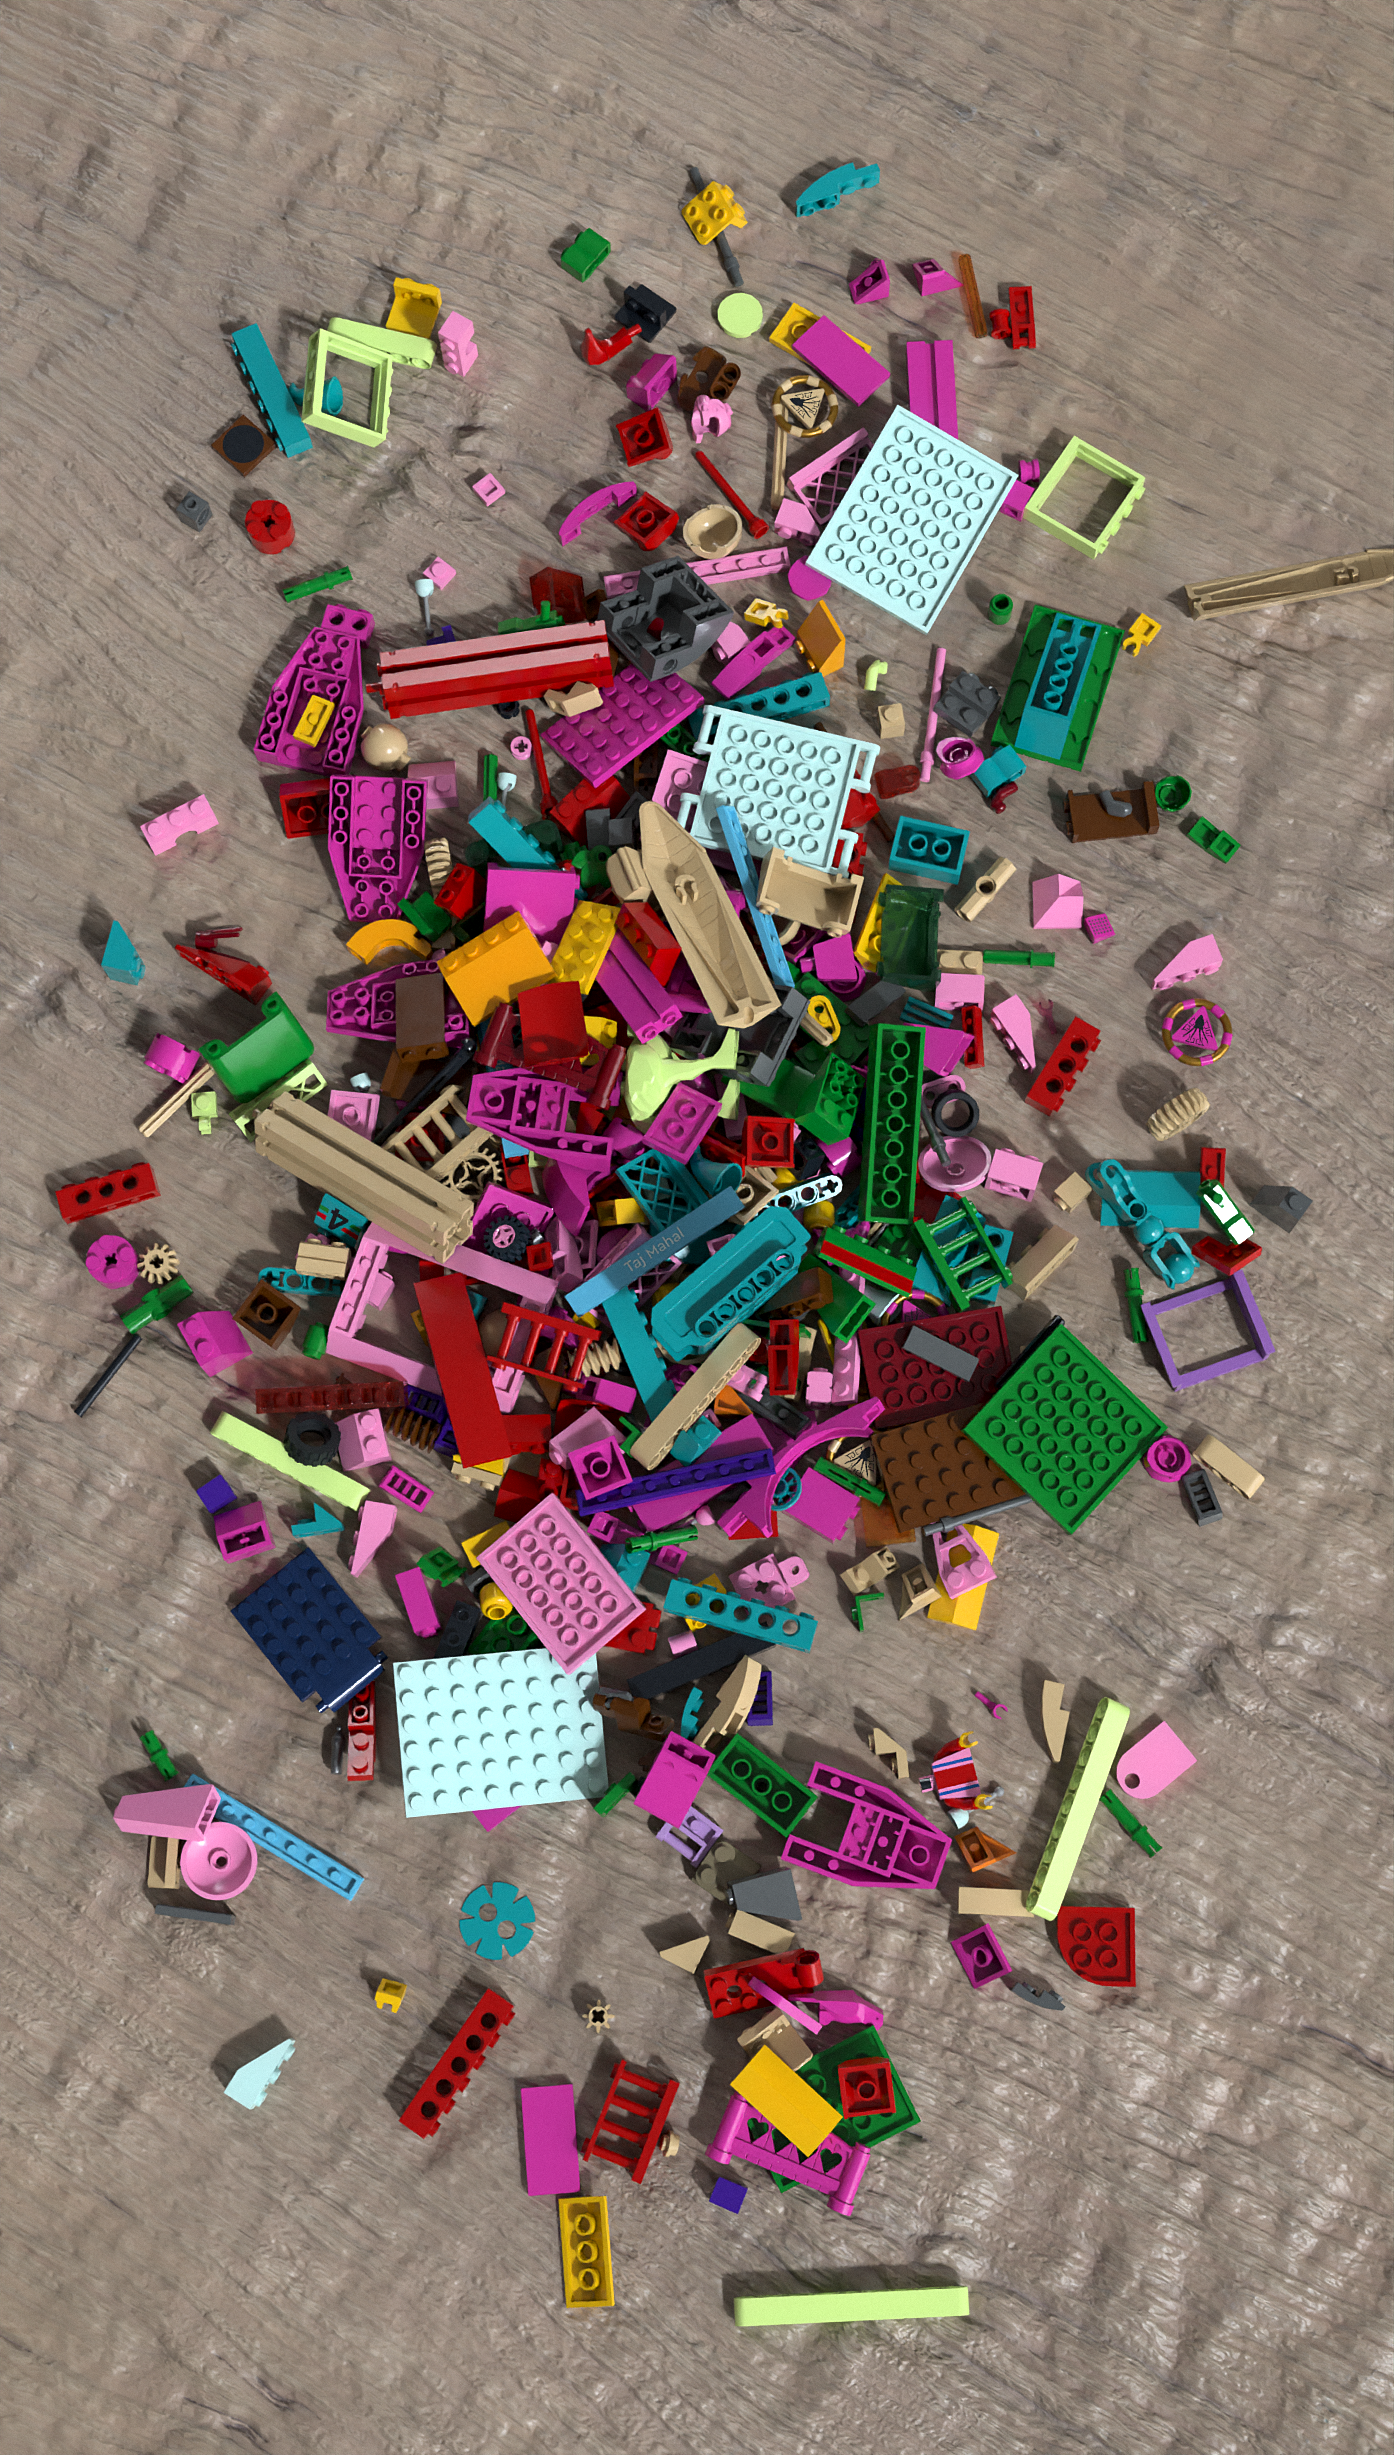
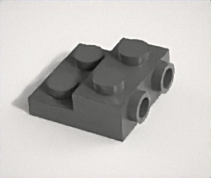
M962 671L950 684L948 691L934 705L933 711L971 737L997 708L1001 697L994 687H986L981 684L977 675L974 673L967 674Z

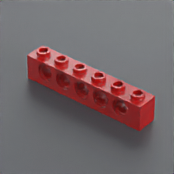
M491 1988L487 1989L399 2119L400 2123L423 2139L427 2138L428 2135L431 2137L435 2135L441 2126L438 2120L442 2114L448 2115L454 2107L456 2101L453 2098L458 2090L463 2093L471 2081L468 2076L473 2068L478 2070L485 2061L486 2057L483 2053L487 2047L493 2048L501 2037L498 2031L502 2025L508 2026L516 2014L512 2011L515 2007L514 2004ZM486 2013H492L496 2017V2024L492 2028H487L483 2025L482 2019ZM471 2035H477L481 2039V2046L477 2050H472L468 2046V2039ZM456 2057H462L466 2061V2068L463 2072H457L453 2068V2061ZM442 2079H447L451 2083V2090L448 2094H442L438 2090V2083ZM427 2101L433 2102L436 2106V2113L433 2116H427L423 2112V2105Z

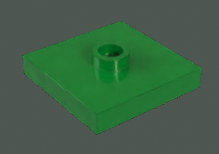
M629 1772L618 1784L614 1782L604 1792L606 1796L593 1809L601 1817H605L638 1781L636 1777Z

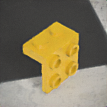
M712 181L682 208V215L702 245H707L729 224L742 228L748 223L744 217V209L734 201V193L727 185L723 186Z
M396 277L393 284L396 297L386 323V329L430 339L442 304L440 288L428 283H417L409 278L401 279Z

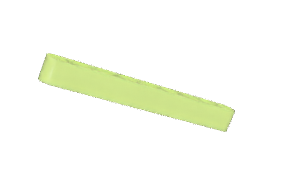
M1108 1697L1102 1698L1098 1703L1026 1901V1911L1049 1921H1052L1059 1912L1129 1718V1707Z
M968 2286L734 2297L735 2326L945 2317L970 2314Z

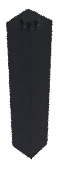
M767 1621L760 1624L762 1627H769ZM737 1633L626 1681L632 1695L651 1700L735 1665L745 1655L751 1658L776 1647V1644Z

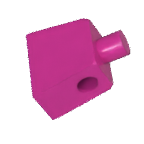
M850 933L842 935L840 938H833L813 945L814 956L800 958L802 973L816 971L818 981H857Z

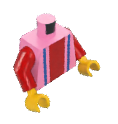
M969 1731L963 1733L959 1738L946 1743L934 1755V1763L930 1765L932 1775L918 1778L922 1793L936 1790L939 1800H943L947 1806L965 1811L976 1809L990 1810L993 1806H985L984 1800L986 1797L992 1796L990 1794H981L969 1748L977 1745L978 1741L973 1743L968 1741V1735L974 1733Z

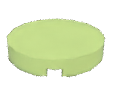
M734 293L726 297L718 308V323L720 327H722L726 334L735 338L750 336L751 333L760 328L763 321V312L759 301L749 294Z

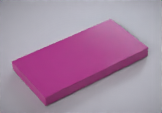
M825 315L792 344V349L857 407L890 377L888 370Z
M573 2084L521 2088L528 2196L580 2192Z

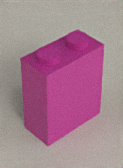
M808 1467L801 1478L802 1492L798 1501L790 1508L782 1510V1513L833 1544L836 1539L840 1541L848 1528L844 1525L848 1519L854 1520L861 1508L858 1506L860 1498Z
M420 1567L395 1575L414 1633L419 1638L424 1637V1640L438 1636V1631L443 1630L426 1577Z

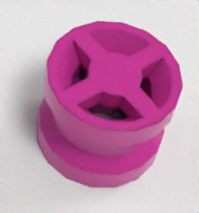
M1032 459L1031 462H1026L1025 460L1018 461L1020 482L1026 483L1030 480L1039 482L1040 470L1038 459Z

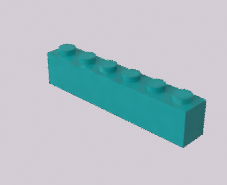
M257 323L231 333L234 341L231 343L232 350L236 357L240 355L242 362H239L244 375L249 374L251 378L248 383L252 393H258L260 399L257 400L262 414L266 412L269 417L266 419L271 433L275 431L278 436L275 438L279 451L284 450L287 458H290L313 448L304 423L301 422L300 414Z
M489 796L468 815V823L512 868L567 871L565 868L560 869L555 864V858L548 851H542L538 840L532 834L527 835L522 830L523 826L520 821L515 817L511 818L505 812L507 810L499 800L494 801ZM579 885V890L575 889L574 898H578V902L579 900L588 901L587 891Z
M626 1286L602 1302V1305L652 1423L674 1398L673 1395L677 1391L672 1380L667 1381L663 1373L667 1371V1367L663 1358H657L654 1349L658 1346L652 1334L648 1335L644 1326L648 1325L644 1312H638L635 1303L639 1302L633 1288L628 1289Z

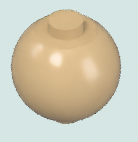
M378 724L374 728L369 726L361 735L364 739L361 743V753L366 763L372 768L379 771H389L395 768L400 772L410 761L411 757L407 755L408 742L399 728L391 724Z

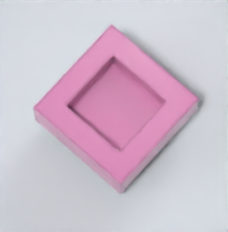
M491 473L472 486L475 494L487 507L505 494V489Z
M439 557L423 572L424 578L433 580V584L440 590L456 575V570Z

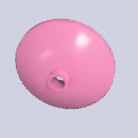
M969 1136L943 1137L946 1143L945 1149L951 1161V1164L946 1167L941 1165L937 1153L932 1150L930 1144L924 1148L919 1156L918 1166L921 1178L929 1186L946 1192H961L979 1185L988 1176L992 1163L988 1148L981 1141Z
M226 1822L211 1823L203 1842L187 1840L180 1858L181 1872L186 1884L196 1894L210 1900H226L240 1894L253 1880L258 1864L256 1847L250 1836L240 1827ZM220 1857L226 1859V1864L222 1867L218 1865Z

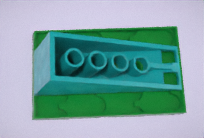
M1035 604L990 746L997 748L1003 746L1004 748L1010 745L1018 754H1024L1031 758L1045 762L1048 761V763L1081 772L1125 630Z

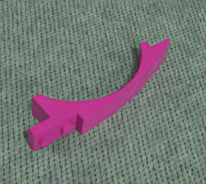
M874 1397L857 1404L815 1426L773 1456L776 1474L747 1480L746 1482L751 1489L742 1493L738 1498V1502L731 1509H727L722 1513L717 1521L721 1529L731 1537L749 1520L768 1539L773 1534L771 1526L773 1495L780 1478L787 1468L804 1452L822 1442L840 1437L858 1436L869 1438L874 1432L868 1426L885 1410L881 1401Z

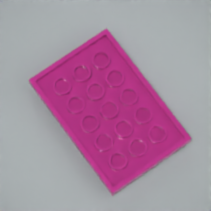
M630 664L614 677V687H601L598 689L603 700L601 706L571 717L564 716L540 736L552 750L596 788L704 704L703 696L677 673L650 682L634 664Z

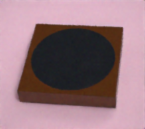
M243 414L211 447L245 478L277 445Z

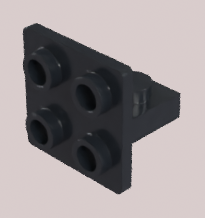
M643 284L637 289L629 285L624 291L625 304L614 317L617 322L626 328H630L638 323L642 332L637 335L651 343L677 312V308Z

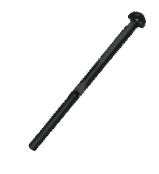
M469 1037L463 1038L461 1040L463 1045L376 1136L372 1143L380 1147L400 1125L406 1122L403 1118L416 1109L434 1089L438 1092L477 1051L476 1041Z

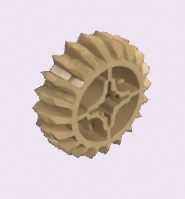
M433 838L424 844L434 899H436L453 870L450 848L445 838Z
M1198 1088L1189 1089L1164 1104L1152 1114L1146 1125L1156 1140L1164 1141L1192 1125V1123L1204 1115L1210 1104L1207 1101V1097Z
M478 1147L443 1178L446 1181L442 1184L460 1194L462 1198H467L474 1205H477L484 1190L483 1183L489 1178V1174L494 1172L492 1183L500 1186L507 1183L506 1178L502 1177L505 1175L504 1168H501L503 1165L502 1160L495 1161L497 1154L492 1153L489 1155L488 1148L483 1149L482 1153H480V1148ZM478 1161L488 1166L485 1167L483 1165L475 1168L469 1162ZM463 1166L465 1174L459 1179L460 1182L455 1184L456 1173ZM469 1170L471 1171L472 1175L475 1174L478 1178V1183L480 1187H478L476 1182L473 1183V1181L471 1180ZM473 1189L476 1190L479 1195L470 1196L463 1194L460 1191Z

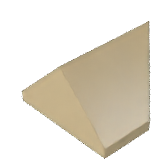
M924 1563L902 1574L903 1588L898 1621L942 1597Z

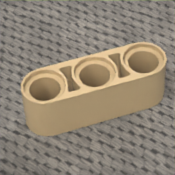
M1209 1434L1192 1453L1198 1462L1246 1499H1250L1265 1481V1478L1257 1470Z

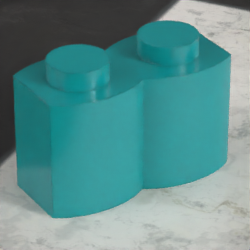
M1010 745L1004 748L1003 746L996 748L991 753L992 757L984 760L976 772L970 775L986 798L994 795L1001 786L1021 777L1026 771L1027 766Z

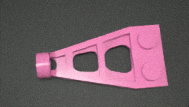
M963 1525L954 1527L958 1532V1537L947 1542H943L941 1532L933 1534L939 1574L951 1599L997 1578L986 1553ZM962 1544L971 1553V1560L954 1568L950 1565L949 1550Z

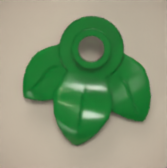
M597 845L590 851L583 850L574 856L571 865L581 869L580 882L582 888L593 887L599 882L606 889L612 886L606 873V862L612 856V852L607 846ZM600 852L605 855V859L602 862L598 859Z

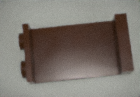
M1153 781L1143 782L1141 789L1110 792L1115 801L1131 804L1132 812L1126 817L1109 815L1099 798L1100 793L1073 796V790H1068L1066 799L1062 800L1063 812L1068 813L1069 821H1066L1067 836L1071 835L1072 843L1157 834L1160 825Z
M442 972L395 979L396 1049L401 1062H416L450 1056L445 1041L444 995H448V985Z
M395 1044L380 1087L381 1093L384 1096L409 1103L445 1063L433 1059L402 1063ZM474 1067L473 1071L460 1068L438 1092L434 1089L419 1106L428 1108L441 1096L440 1092L445 1087L458 1085L462 1086L464 1091L457 1097L468 1110L473 1075L480 1074L479 1068ZM450 1103L440 1111L441 1113L461 1118Z

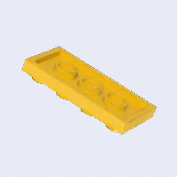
M793 303L769 337V342L807 363L792 349V344L813 326L820 317ZM843 331L868 354L871 352V346Z
M579 900L551 961L557 976L544 983V985L557 982L579 981L581 994L588 995L618 929L615 921L621 910L620 907Z

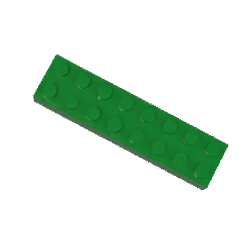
M882 1023L870 1025L858 1222L898 1225L913 1224L926 1027Z

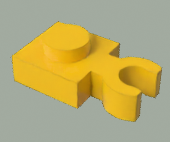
M757 598L754 599L744 613L746 621L766 626L770 622L776 628L783 627L781 618L789 619L787 610L776 609V604Z
M1141 613L1129 629L1128 635L1131 637L1125 639L1122 649L1125 650L1128 645H1133L1135 649L1132 656H1137L1141 643L1147 647L1161 629V625Z

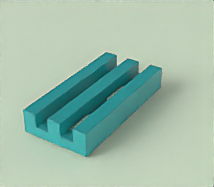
M909 996L899 1020L906 1023L930 1026L907 1016L908 1013H911L928 1022L948 1029L953 1015ZM911 1005L914 1006V1007H917V1008H919V1009H921V1010H923V1011H926V1012H928V1013H930V1014H933V1015H935V1016H937V1017H939V1018H942V1019L946 1020V1022H944V1021H942V1020H939V1019H937V1018H935V1017H933V1016H930V1015H928V1014H926V1013H923V1012H921V1011H919V1010H917V1009H914V1008L911 1007Z

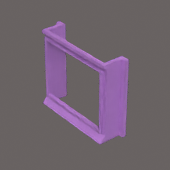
M1243 1270L1235 1272L1229 1279L1151 1306L1150 1302L1140 1305L1174 1392L1267 1360L1269 1355L1275 1352ZM1232 1289L1256 1349L1179 1376L1155 1315Z

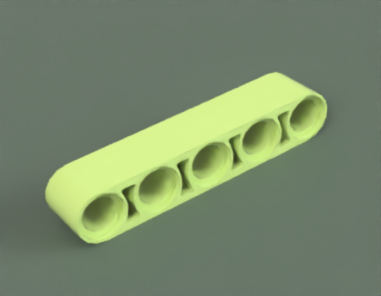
M331 318L327 331L392 355V362L421 369L431 368L437 349V344L427 338L342 318Z

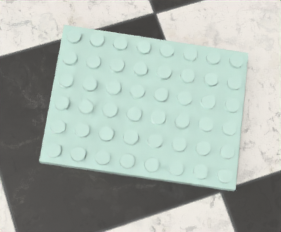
M897 405L805 565L927 635L1016 481L1018 474Z
M547 1648L393 1663L406 1818L606 1796L604 1792L608 1789L602 1715L593 1709V1697L599 1691L596 1653L570 1675L565 1673Z

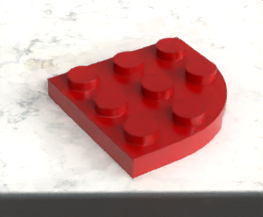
M1060 1906L1057 1914V1941L1062 1957L1071 1970L1082 1979L1096 1985L1136 1987L1135 1908Z

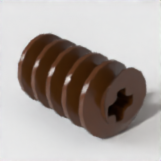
M404 1406L399 1411L394 1410L386 1423L385 1432L388 1433L393 1429L392 1433L395 1437L402 1433V1441L406 1442L410 1439V1445L412 1446L419 1443V1449L422 1451L428 1447L427 1452L429 1454L434 1448L441 1425L437 1424L432 1429V1420L430 1419L425 1424H422V1415L414 1420V1411L405 1415L406 1407Z

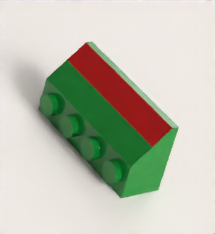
M833 1224L832 1227L824 1226L813 1253L826 1261L904 1297H909L917 1268L912 1265L913 1260L903 1255H899L898 1258L889 1255L891 1250L879 1244L874 1248L867 1244L868 1239L855 1234L854 1238L845 1234L846 1229L836 1224Z

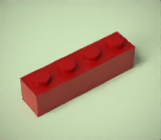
M975 1005L961 1008L962 1031L975 1036L964 1052V1066L969 1069L985 1067L981 1008Z

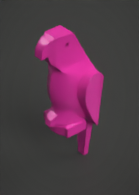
M853 1990L815 1991V1993L788 1995V2001L818 2003L819 2024L828 2025L831 2021L845 2024L864 2023L868 2027L874 2025L876 2031L883 2025V2010L864 2000Z

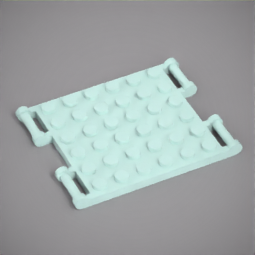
M705 705L699 738L694 743L693 751L701 755L708 754L710 759L700 796L690 793L681 794V806L677 822L685 829L690 806L697 805L689 834L703 847L731 853L716 808L722 805L734 806L752 859L763 861V857L775 847L784 850L783 857L785 859L788 856L792 857V862L833 876L840 873L843 874L842 878L848 879L849 872L847 871L853 846L858 840V834L842 830L841 825L850 789H856L862 793L870 792L871 784L869 782L875 758L880 752V746L725 708ZM718 717L720 721L714 744H707L713 718ZM862 751L867 753L861 779L858 780L853 777L859 753ZM838 839L844 840L845 843L839 867H831Z

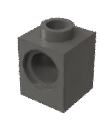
M190 491L176 509L180 521L199 533L213 515L209 503Z
M632 817L609 820V847L612 854L614 855L617 849L625 846L637 850V828Z

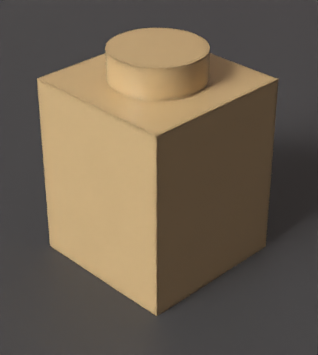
M902 704L878 706L877 721L880 739L904 736L905 722Z
M1074 1172L1054 1191L1052 1196L1054 1198L1053 1202L1061 1211L1066 1210L1070 1214L1090 1195L1092 1188Z

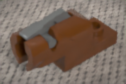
M602 1685L593 1697V1709L601 1715L616 1719L618 1730L664 1742L675 1726L674 1718L651 1712L648 1699L631 1695L628 1691Z

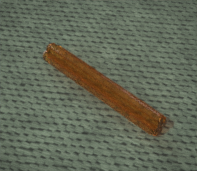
M961 254L958 257L974 334L977 339L985 338L987 336V327L970 254Z

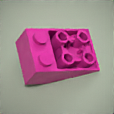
M670 1731L633 1804L679 1829L716 1755Z

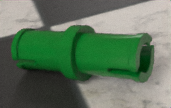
M154 1730L147 1732L145 1736L142 1735L139 1738L151 1756L149 1760L151 1763H155L165 1782L179 1774L167 1755L169 1751L167 1748H163Z

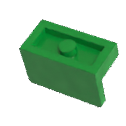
M425 891L414 903L403 898L397 905L417 929L431 941L435 942L452 925V919L443 908L434 904L435 899L429 892Z
M621 1416L618 1420L632 1433L620 1448L636 1461L630 1455V1450L642 1433Z

